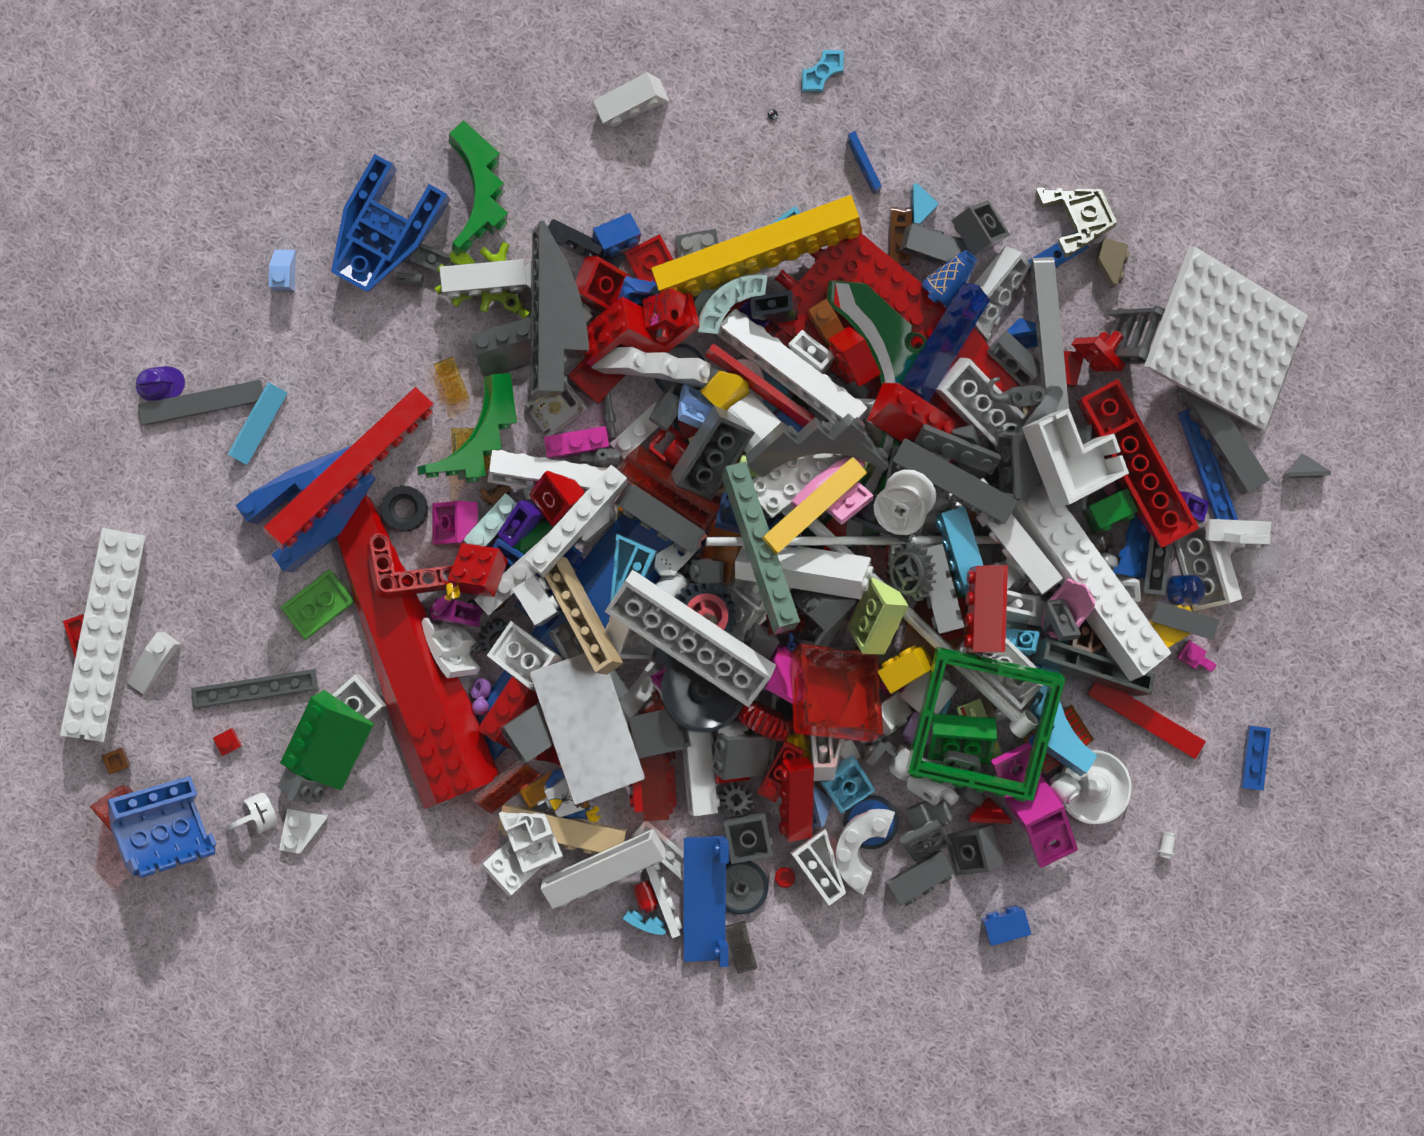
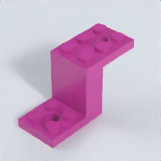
M1029 742L991 760L996 777L1023 783L1032 749ZM1019 766L1018 770L1013 771L1015 767ZM1041 773L1033 801L1021 802L1012 796L1006 795L1004 797L1006 805L1026 832L1040 868L1078 851L1065 808L1046 783Z

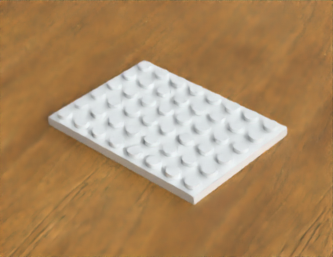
M1188 247L1144 367L1259 430H1266L1308 315L1200 249Z

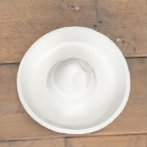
M1092 750L1097 755V758L1086 774L1079 776L1066 766L1062 769L1060 775L1069 773L1081 787L1080 797L1072 804L1068 805L1066 803L1063 806L1074 818L1082 822L1103 824L1117 818L1127 807L1131 796V779L1126 767L1117 757L1104 751Z

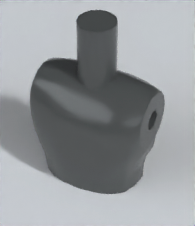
M601 448L595 454L581 453L580 461L593 462L594 467L608 468L612 465L617 468L620 451L611 448Z

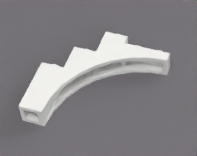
M615 347L592 366V369L604 374L651 377L701 389L719 371L711 367V363L699 358H677L665 352L645 353L634 347Z

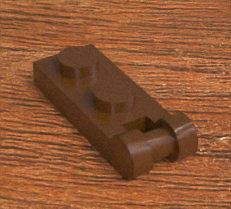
M891 207L889 256L899 265H910L911 255L899 252L905 228L912 224V208L907 207L905 209ZM897 218H905V222H897Z

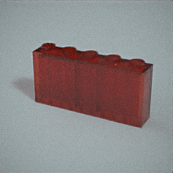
M638 445L626 456L618 471L628 481L705 531L718 514L721 498L716 495L710 501L676 486L671 475L674 467L667 462L663 463L649 450Z

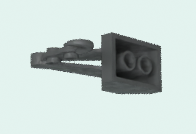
M996 377L990 380L986 387V393L990 400L1014 407L1033 405L1013 431L996 432L997 453L1001 454V461L998 464L999 491L1014 499L1028 498L1042 481L1022 427L1056 412L1063 396V391L1059 386L1051 385L1044 390L1041 386L1032 385L1013 387L1002 394H995L992 390L993 385L1000 381V378Z

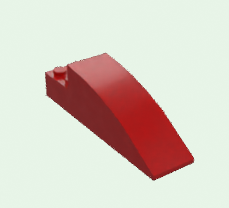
M1117 379L1076 401L1086 421L1092 426V432L1096 438L1110 434L1115 435L1120 452L1106 455L1104 459L1123 456L1129 473L1115 480V483L1120 490L1128 488L1138 509L1135 513L1159 546L1163 548L1199 529L1196 520L1120 380Z

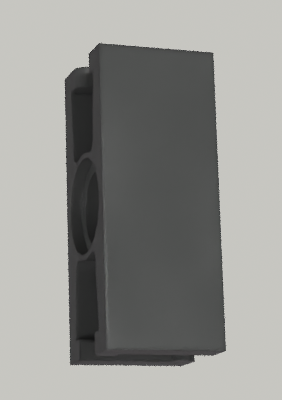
M1008 331L1004 332L1000 338H997L986 352L1021 386H1026L1030 380H1034L1040 373L1039 361Z

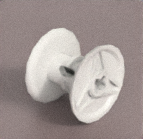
M915 470L898 471L887 480L885 489L877 495L874 502V515L879 524L896 535L914 533L923 526L926 514L933 509L936 501V490L932 482L924 474Z

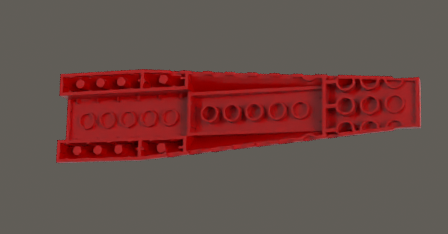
M366 493L341 534L336 537V541L394 733L423 807L427 809L501 779L484 734L477 730L480 724L459 677L447 678L430 651L422 626L423 619L428 618L417 594L381 598L374 591L367 553V546L373 535L383 534L388 538L395 573L404 572L406 569L401 564L399 555L389 539L390 536L371 498ZM373 543L376 549H383L380 543ZM377 563L380 569L387 568L384 563ZM401 580L404 586H411L408 580ZM380 583L383 589H390L388 583Z

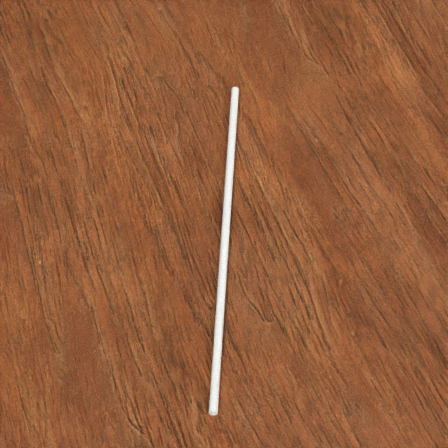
M891 536L795 537L788 545H900L906 543ZM914 536L911 543L941 544L943 538L942 536ZM975 536L977 544H996L990 536ZM742 537L706 538V546H744Z

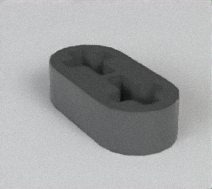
M946 751L942 754V765L979 773L981 770L980 759L974 755L957 751Z

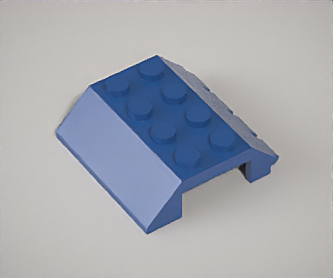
M191 776L108 799L110 828L124 866L133 876L138 875L140 878L155 874V869L162 872L175 868L176 863L181 866L197 861V856L203 859L215 855V846L217 844L213 833L206 834L194 802L198 794Z

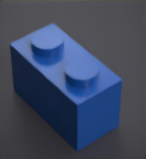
M627 213L593 228L592 238L597 245L603 247L602 257L604 258L608 255L610 257L615 256L624 248L630 249L638 245L641 232L631 213Z
M1018 905L1007 907L1006 912L999 914L998 911L985 914V918H981L988 943L991 946L1032 935L1025 910L1022 907L1018 908Z

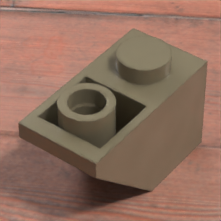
M1104 238L1100 242L1095 263L1108 286L1114 288L1118 283L1122 282L1124 272L1121 271L1123 263H1127L1130 252L1127 251L1128 244Z

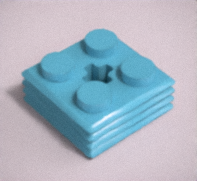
M853 755L839 763L834 780L820 781L840 813L845 812L875 792V788Z

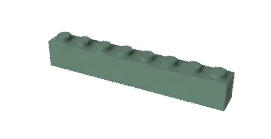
M742 462L726 466L721 477L773 632L778 634L793 630L800 620L778 555L762 539L769 532V528L747 463Z

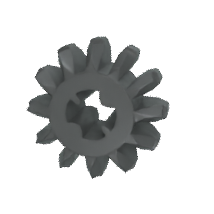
M738 781L737 788H734L733 782H730L731 790L725 786L722 788L727 795L719 794V798L726 799L720 802V806L728 805L724 809V813H728L732 809V817H735L736 811L739 810V815L742 817L744 816L743 808L750 812L751 809L746 803L752 805L754 801L747 798L752 797L754 794L753 792L745 793L749 789L748 785L740 789L741 781ZM734 794H739L742 802L738 801V804H734L733 800L730 799L731 796L735 797Z

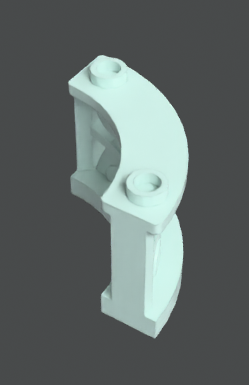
M745 275L723 283L717 289L701 291V294L694 301L700 326L696 331L718 334L725 315L735 303L754 296L765 295L768 275Z

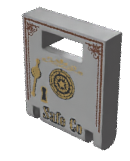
M568 381L566 389L577 403L572 408L561 394L556 398L534 397L524 405L526 410L532 406L534 407L529 414L543 433L549 429L551 430L546 436L558 434L589 410Z

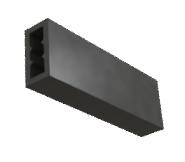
M617 669L610 673L619 700L629 692L627 690V683L623 678H619L616 673ZM539 702L499 728L522 764L529 762L554 745Z

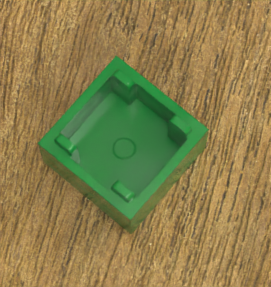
M1128 488L1087 506L1086 510L1082 512L1091 531L1097 530L1100 533L1111 529V524L1118 520L1123 522L1134 518V513L1138 509Z

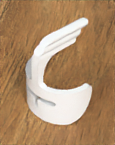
M259 793L243 800V803L250 810V815L227 825L225 829L229 831L250 820L255 821L258 835L274 828L278 824V820L266 794ZM254 803L257 804L260 811L265 809L267 810L266 812L262 813V816L265 821L264 824Z

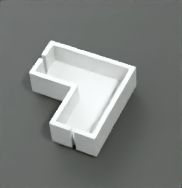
M1069 409L1053 412L1022 427L1052 507L1069 505L1129 473L1123 456L1104 459L1106 455L1120 452L1115 435L1110 434L1097 437L1082 444Z

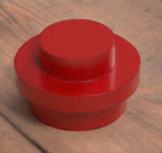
M781 867L776 871L775 881L778 886L788 888L794 884L796 876L791 868Z

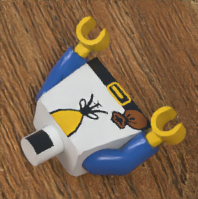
M562 768L552 771L544 786L547 797L537 802L540 811L544 813L553 808L558 817L588 819L590 822H597L602 817L595 814L600 810L599 807L594 806L590 810L589 800L574 804Z

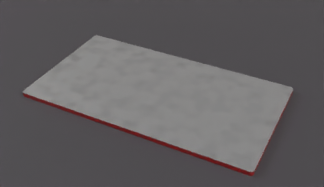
M585 653L530 672L574 804L582 803L645 778L610 673L608 675L596 673Z

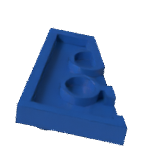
M1134 514L1135 517L1131 519L1125 536L1127 543L1125 548L1121 549L1119 553L1121 560L1118 567H1114L1113 573L1145 579L1151 534L1137 514Z

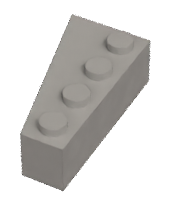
M943 544L928 547L926 555L933 556L930 561L931 563H936L933 571L937 572L936 575H933L936 583L931 584L934 590L929 591V597H926L928 608H932L934 612V617H931L934 630L938 629L940 634L963 628L964 622Z

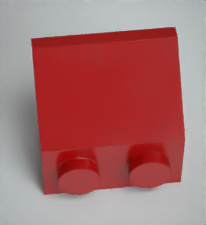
M545 471L528 495L552 527H554L585 492L576 480L551 471Z

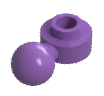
M477 678L471 687V695L473 698H476L472 709L477 715H484L489 710V704L485 698L489 696L491 686L490 682L486 679Z

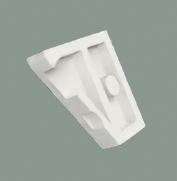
M288 808L279 850L297 854L302 853L309 841L328 819V815Z

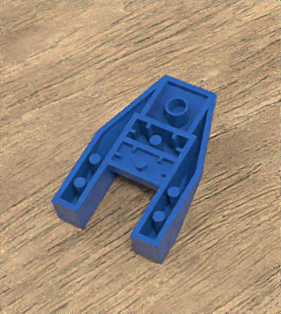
M376 154L373 155L343 208L331 268L333 274L367 293L419 247L441 218L450 202L447 193L428 184L409 219L379 204L378 202L397 169L393 163Z
M351 446L288 470L251 492L236 505L237 509L247 522L260 523L286 500L290 503ZM372 473L366 477L363 475L358 480V485L351 491L348 489L338 504L335 505L333 503L328 508V513L322 519L317 518L313 522V527L304 534L302 532L297 537V542L291 548L286 547L283 551L279 548L271 554L283 571L293 573L341 534L376 478Z

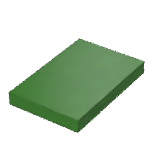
M329 569L280 608L302 637L307 640L353 605L355 600L333 571Z

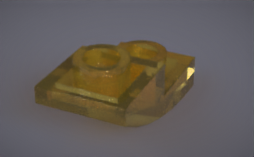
M453 356L434 364L450 405L470 398Z

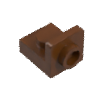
M498 484L492 490L494 494L490 496L481 488L479 491L483 495L480 498L488 506L491 504L494 506L505 493L509 495L513 489L508 485Z

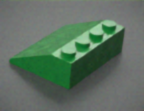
M322 690L310 698L280 764L296 775L342 790L375 724L326 690Z

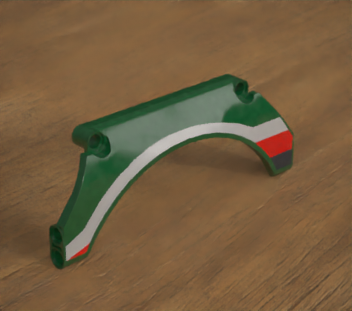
M828 281L827 301L865 339L881 373L879 375L881 385L883 383H899L923 399L928 339L920 333H913V326L869 285L857 282ZM916 338H922L923 344L919 349H915L913 346V341ZM882 431L879 447L887 453L889 464L892 445L901 446L902 443ZM871 465L868 474L861 484L873 494V499L876 500L877 495L885 489L888 468L882 472ZM831 515L820 521L836 537L873 536L879 532L851 519H848L841 525ZM808 527L801 532V537H817ZM800 545L802 547L832 551L827 545ZM845 545V546H846L848 549H851V548H853V547L856 546V545Z

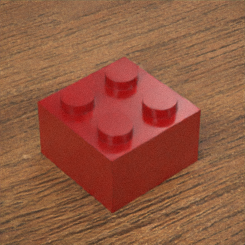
M598 256L585 257L575 281L581 301L603 313L618 300L624 279L627 276L630 277V275Z
M850 326L828 339L831 345L829 351L834 358H837L839 362L837 367L840 373L846 375L850 382L853 381L860 387L881 374L865 339Z
M461 543L448 581L452 583L453 587L459 585L460 592L495 597L508 560L499 548Z

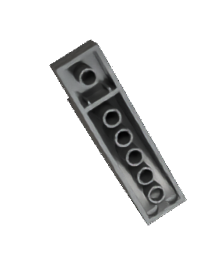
M539 221L532 230L530 397L556 398L567 387V377L564 376V368L567 367V357L580 358L589 351L588 332L583 305L570 266L545 222Z

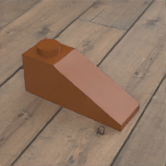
M827 299L809 309L806 315L829 349L831 345L828 339L844 330V327Z

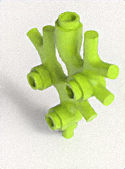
M502 242L497 254H493L485 246L479 253L489 262L506 261L510 244ZM451 252L449 255L451 262L455 265L476 264L468 253L462 252L457 256L454 252ZM441 264V265L438 267V269H437V271H438L439 273H440V267H443L442 264ZM442 286L435 287L437 294H442ZM507 289L502 290V293L490 294L489 291L481 292L482 303L479 310L482 312H488L492 301H499L508 312L518 313L523 319L527 318L530 314L523 308L524 304L519 301L518 296L509 293ZM462 293L460 297L454 298L451 303L458 307L463 300L469 301L474 296ZM510 301L516 302L513 307L508 305Z

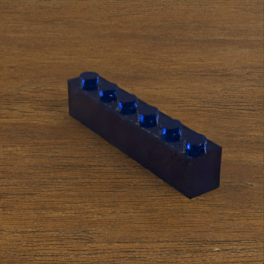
M962 283L901 383L902 386L927 402L931 399L990 302V299L979 285Z

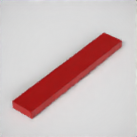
M712 344L705 354V357L727 373L741 376L748 382V387L802 427H805L815 418L807 410L715 344Z
M1093 682L1087 692L1088 696L1193 759L1197 758L1206 743L1202 738L1125 692Z

